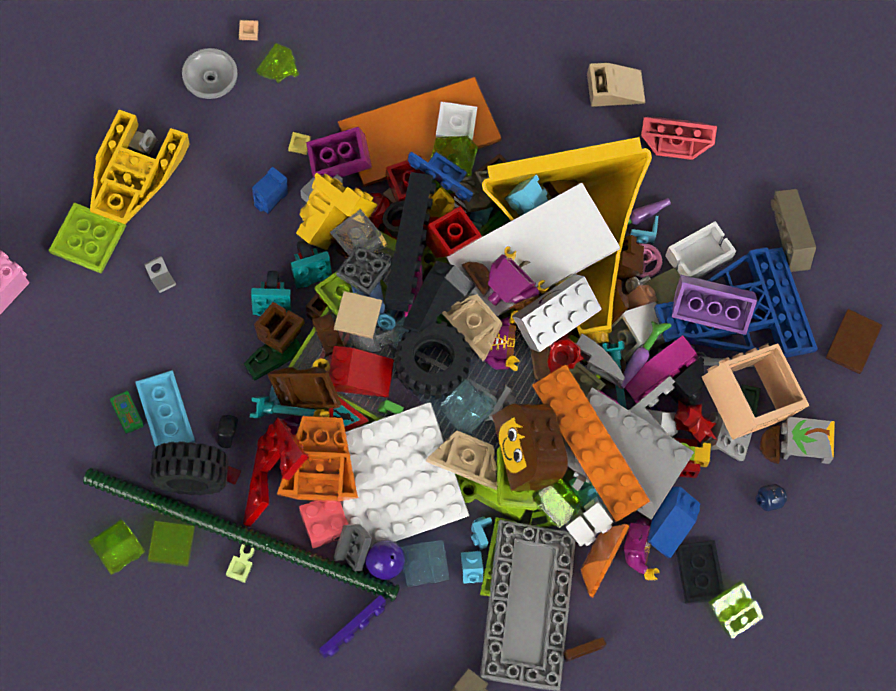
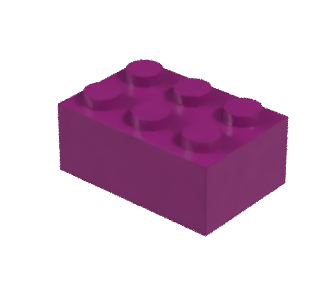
M359 127L306 142L314 178L316 173L321 175L326 173L334 178L337 174L343 177L372 168L366 136Z

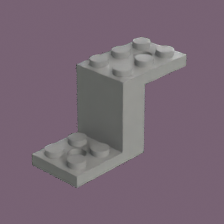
M669 376L629 411L669 435L647 410L646 406L648 405L651 408L659 401L658 396L661 393L666 395L675 388L672 385L675 381Z

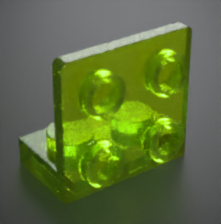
M468 136L439 137L435 139L431 158L437 152L466 171V177L471 176L478 146Z

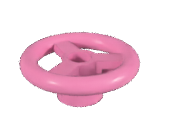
M639 243L644 246V258L647 260L644 261L643 274L637 277L644 278L647 275L652 277L662 267L661 253L650 244ZM657 260L655 268L652 271L645 272L646 266L652 261Z

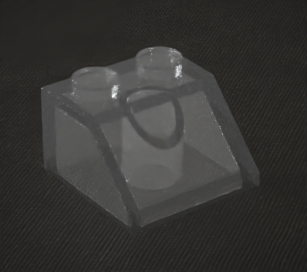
M361 209L330 232L348 255L352 253L358 243L375 254L388 245L383 235Z

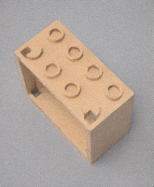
M778 343L772 346L765 344L759 350L753 348L747 351L746 355L739 353L733 356L731 360L727 357L718 362L719 366L714 365L708 368V373L702 376L732 440L784 421L809 406ZM751 365L755 366L776 408L775 411L756 418L733 374L734 371Z

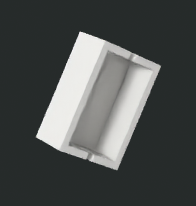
M715 221L668 247L665 256L673 268H678L677 271L680 275L699 279L731 261L736 250L727 238L723 240L725 234Z
M598 496L583 506L586 512L583 513L579 509L566 519V528L580 546L583 544L588 546L596 539L597 533L601 531L603 534L612 527L613 518Z

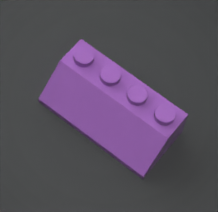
M680 275L675 291L672 317L746 335L757 298L755 292Z

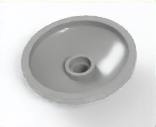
M213 48L202 49L193 53L185 61L182 69V78L186 88L192 94L205 99L219 98L227 94L234 87L238 75L237 67L232 57L224 51Z

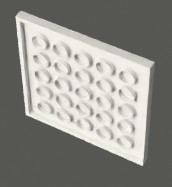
M431 402L345 432L358 498L340 501L348 525L361 524L372 537L369 548L375 542L381 540L396 542L470 516L456 474L426 462V459L444 443Z

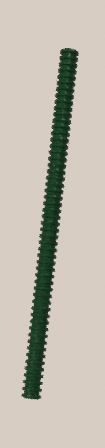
M89 468L84 475V485L95 486V489L100 488L103 492L106 490L108 494L118 495V498L124 497V500L129 499L130 502L135 501L137 505L140 503L142 507L152 508L153 511L158 510V513L163 512L166 516L169 514L171 518L181 519V522L187 521V524L198 525L200 529L203 527L205 531L210 530V533L216 532V535L221 534L223 538L226 536L229 540L232 538L234 542L239 541V544L245 543V546L250 545L251 548L255 547L258 551L261 549L263 553L268 552V555L274 554V557L279 556L281 560L284 558L286 562L290 560L292 564L297 563V566L303 565V568L308 567L310 571L313 569L315 573L326 574V577L332 576V579L337 578L339 582L342 580L344 584L350 583V586L355 585V588L358 589L360 587L363 591L366 589L368 593L373 592V595L379 594V596H384L386 600L389 598L391 602L396 599L400 587L398 584L395 586L393 582L387 583V580L382 581V579H377L375 576L371 577L369 573L364 574V571H354L351 566L348 568L346 564L342 566L340 562L335 563V560L329 561V558L324 559L322 555L319 557L317 553L306 552V549L300 550V547L295 548L293 544L291 546L288 545V542L277 541V538L271 539V536L266 537L264 533L261 535L259 531L254 532L253 529L248 530V527L237 526L235 522L232 524L230 520L225 521L224 518L219 519V516L208 515V512L205 511L203 513L201 509L196 510V507L190 508V505L179 504V501L176 500L174 502L172 498L168 499L167 496L156 495V492L150 493V490L145 491L143 487L139 488L138 485L133 486L132 483L127 484V481L116 480V477L113 476L111 478L109 474L99 473L98 470L93 471V468Z

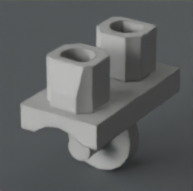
M506 386L504 389H499L498 392L492 389L490 393L484 392L481 398L485 401L482 406L487 409L483 416L484 420L493 421L492 415L499 412L502 405L507 407L515 403L516 398L510 394V388Z

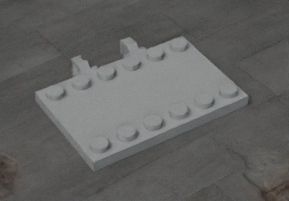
M592 387L586 398L650 500L649 503L637 509V511L652 519L694 451ZM563 438L568 457V467L576 471L573 476L577 479L572 487L579 491L585 481L590 483V480Z

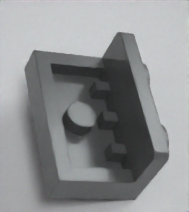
M361 524L343 526L334 554L336 561L346 560L354 571H362L372 540L370 534Z

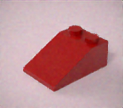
M334 346L329 376L336 392L389 397L394 359L355 348Z

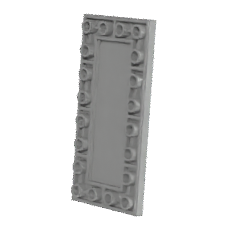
M505 520L498 521L480 670L481 679L560 691L576 540L570 532Z

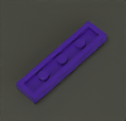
M381 595L377 597L319 648L320 654L324 658L334 656L340 650L339 646L343 642L346 644L355 637L354 633L359 628L363 630L369 625V619L374 615L376 617L385 610L386 600Z

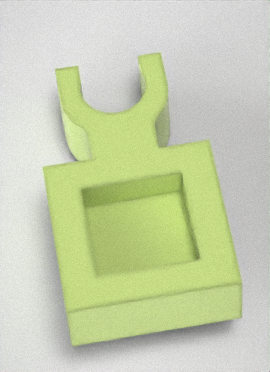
M242 544L240 548L241 555L240 557L233 556L226 576L245 583L253 565L248 559L253 556L255 549L251 548L250 553L245 554L243 552L245 545Z

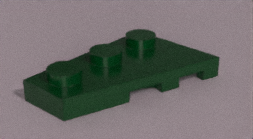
M295 339L282 354L269 345L264 344L244 363L245 368L255 381L293 360L301 345Z

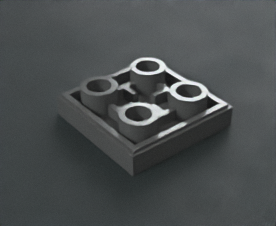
M358 243L337 271L336 276L369 296L389 270L391 264Z

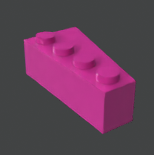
M682 335L646 362L639 372L627 383L625 389L637 404L669 376L674 380L699 357Z

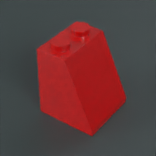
M459 206L428 224L426 245L436 258L447 257L480 239L482 235L462 207Z

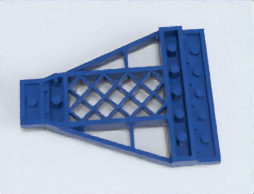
M767 247L750 250L748 254L707 280L715 282L719 278L724 277L727 286L753 291L759 295L760 299L757 301L752 315V319L757 322L750 323L746 335L742 334L747 346L712 340L739 333L723 329L714 330V327L709 329L702 324L673 318L674 301L657 304L654 307L659 324L670 323L672 325L662 333L665 342L675 341L683 335L690 344L746 353L756 348L753 346L749 332L770 329L775 344H779L785 358L816 352L818 349L782 247L770 250ZM743 262H747L754 282L733 286L729 272ZM757 308L765 312L766 316L764 319L755 314Z

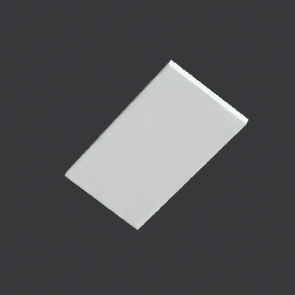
M580 183L474 241L456 253L447 256L450 264L455 265L471 280L461 266L466 262L482 263L490 272L491 264L500 255H504L505 248L510 246L508 254H513L516 251L514 261L518 265L523 261L531 262L521 268L536 283L535 287L538 286L541 280H545V283L540 285V287L546 289L618 251L620 246L583 183ZM475 285V288L468 295V297L478 295L496 316L510 310V307L515 305L514 303H505L503 300L497 306L493 305L488 300V297L494 292L492 288L483 296Z

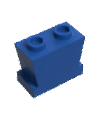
M271 167L267 174L252 187L254 205L259 211H265L269 214L277 203L288 194L287 178L274 167Z

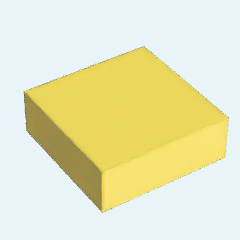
M293 132L288 150L307 155L306 142L311 141V136Z

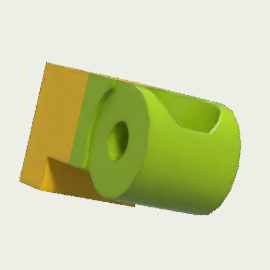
M681 443L694 451L689 461L700 464V467L708 466L711 443H703L701 447H693L686 443Z

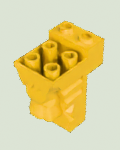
M316 173L312 184L313 191L310 193L307 203L300 209L299 215L304 222L300 224L296 234L307 243L327 250L331 245V237L345 219L351 217L366 223L377 207V204L372 201L374 197L358 188L354 190L349 187L345 188L342 186L343 183L332 178L326 173L324 175Z

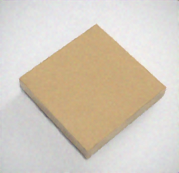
M344 291L334 330L373 339L382 300Z

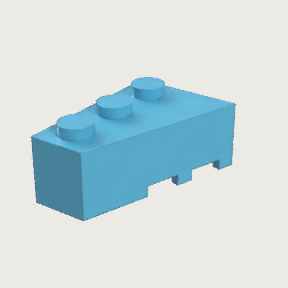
M537 174L517 184L505 198L509 206L519 216L548 201L546 197L548 193L545 189H541L538 184L539 178Z

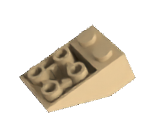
M610 63L589 64L587 78L591 107L645 104L641 70Z

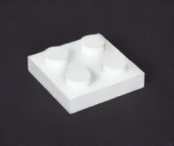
M441 102L436 138L472 143L477 107Z

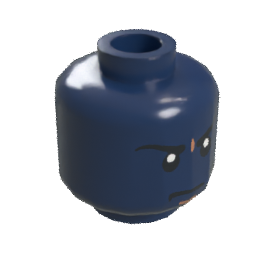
M777 484L761 487L756 496L757 504L765 511L783 508L787 501L786 491Z

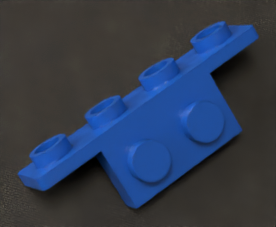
M413 152L409 153L408 162L413 168L420 169L425 174L433 175V180L438 181L444 189L456 193L459 199L471 201L473 192L460 184L467 175L466 171L437 152L429 162H426Z

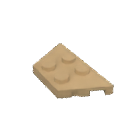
M473 295L461 303L459 301L451 306L452 309L449 312L444 311L441 314L452 326L458 329V333H463L465 336L464 340L469 343L473 351L484 361L502 326V322L478 295Z
M456 431L426 459L428 463L497 490V466L494 460V447L489 443Z

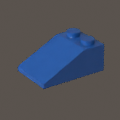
M672 487L652 518L647 542L667 558H671L696 523L698 513L700 512V503L683 488Z

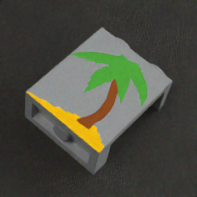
M788 417L781 425V434H784V441L781 442L780 452L783 453V459L787 460L790 455L822 458L821 463L829 464L834 459L835 421Z

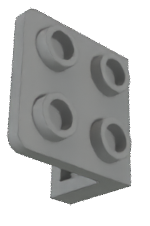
M719 412L711 413L709 419L717 423L711 428L716 439L705 436L702 444L711 443V450L719 449L737 461H744L752 433L732 440Z

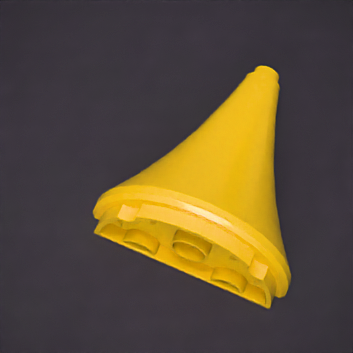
M639 137L487 166L489 178L484 179L482 182L483 191L506 214L510 221L520 216L509 206L505 198L517 184L537 174L539 178L538 184L541 189L546 191L551 181L577 180L579 184L583 183L601 216L610 225L613 236L620 246L618 251L608 255L599 263L590 265L576 273L577 275L585 276L602 309L578 325L577 330L580 336L584 334L599 346L603 345V343H609L608 333L612 332L613 301L620 254L639 188L652 160L650 150L641 148Z

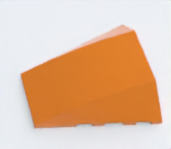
M302 416L296 437L299 440V444L303 445V451L309 454V457L290 480L282 478L277 494L298 500L338 502L357 499L358 494L343 418Z
M628 525L613 526L602 534L601 532L588 553L580 570L590 597H594L629 528Z

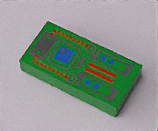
M128 391L110 398L125 434L144 426Z

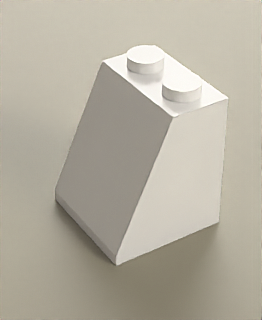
M656 302L625 311L612 325V332L608 333L609 341L611 344H618V341L624 342L625 350L621 351V356L625 362L630 360L637 348L643 347L651 335V322L659 324L654 310L655 305H657ZM662 333L658 336L650 350L665 343Z

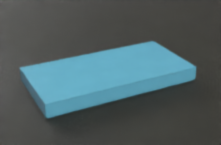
M173 370L135 381L155 448L158 445L169 442H195Z

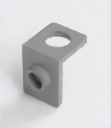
M149 129L145 134L137 131L129 147L149 155L158 139Z
M162 256L144 264L152 283L159 293L176 285V282L167 270ZM154 264H161V268L158 271H151V267Z

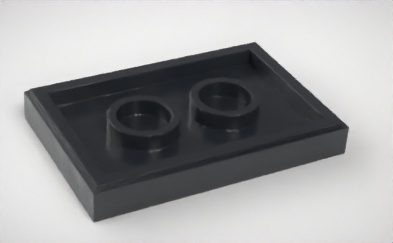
M715 540L680 544L676 550L685 604L724 600L726 597Z

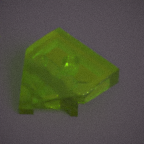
M275 43L256 70L261 76L276 79L277 83L285 77L299 75L295 63L296 60L291 49Z

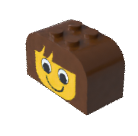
M510 404L492 415L511 491L543 490L563 478L568 466V457L557 416L551 406L547 404Z

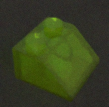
M562 479L540 490L533 498L538 509L543 510L548 515L549 521L559 528L574 517L583 505L582 500Z
M122 519L88 541L111 575L121 571L125 565L137 560L145 553L134 533Z

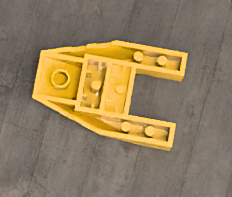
M118 110L96 155L90 212L126 225L167 182L182 161L190 143L188 134L170 128L156 159L129 150L127 148L138 128L137 117L131 113Z

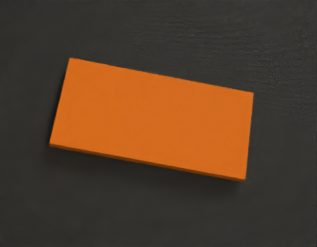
M475 77L338 121L341 132L359 127L366 136L372 168L358 172L363 187L386 180V167L408 160L410 152L421 156L423 160L429 162L436 152L449 159L500 142L502 139ZM441 102L477 107L472 143L436 138Z

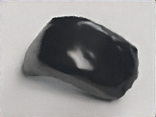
M223 415L217 429L220 447L231 448L238 425L237 417L232 415Z

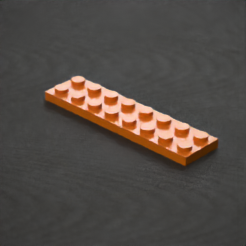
M567 365L562 366L534 383L532 387L541 402L551 406L555 411L563 438L614 521L618 522L649 503V498Z

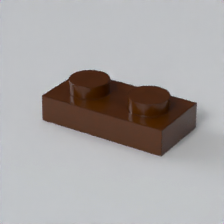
M331 313L312 320L326 357L332 355L334 346L344 347L338 330H334L335 323Z

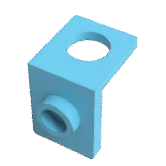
M655 216L652 232L631 229L630 235L636 236L638 243L654 244L657 234L658 216Z

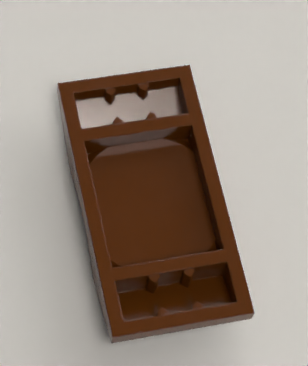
M315 366L304 370H297L289 367L268 373L280 405L299 408H339L341 406L328 371Z

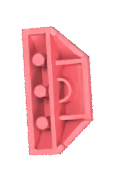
M644 117L641 136L658 156L693 160L715 144L717 126L678 119Z

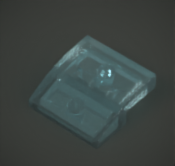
M467 379L439 406L451 423L460 432L470 435L494 411L486 398L480 395L473 384Z
M442 540L401 547L405 555L404 571L408 587L450 580Z

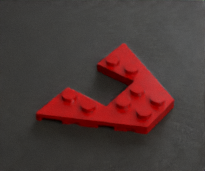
M277 418L273 424H270L266 433L258 440L243 521L245 526L251 527L269 505L267 473L281 458L280 469L282 478L290 480L309 457V454L303 451V445L299 444L296 435L291 434V428L287 426L286 421L281 418Z

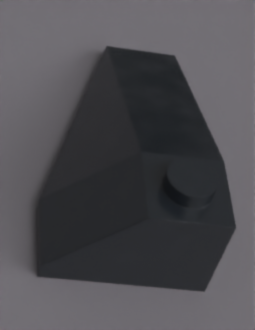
M437 261L427 274L402 327L420 333L435 322L438 315L444 311L449 312L452 309L451 306L459 301L461 303L475 288V284L455 265Z

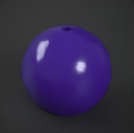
M381 540L375 542L368 549L365 563L368 571L373 576L383 580H390L403 570L405 555L397 543Z

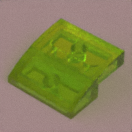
M739 581L708 602L731 639L764 618L757 602L751 598L742 581Z

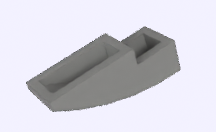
M582 334L576 344L581 348V356L588 361L586 369L621 387L625 377L618 365L601 346Z

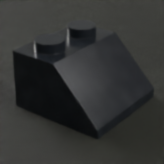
M702 357L674 380L675 382L672 385L675 388L668 394L677 403L679 400L688 406L694 405L699 400L698 398L702 394L701 389L704 386L702 376H704V359Z

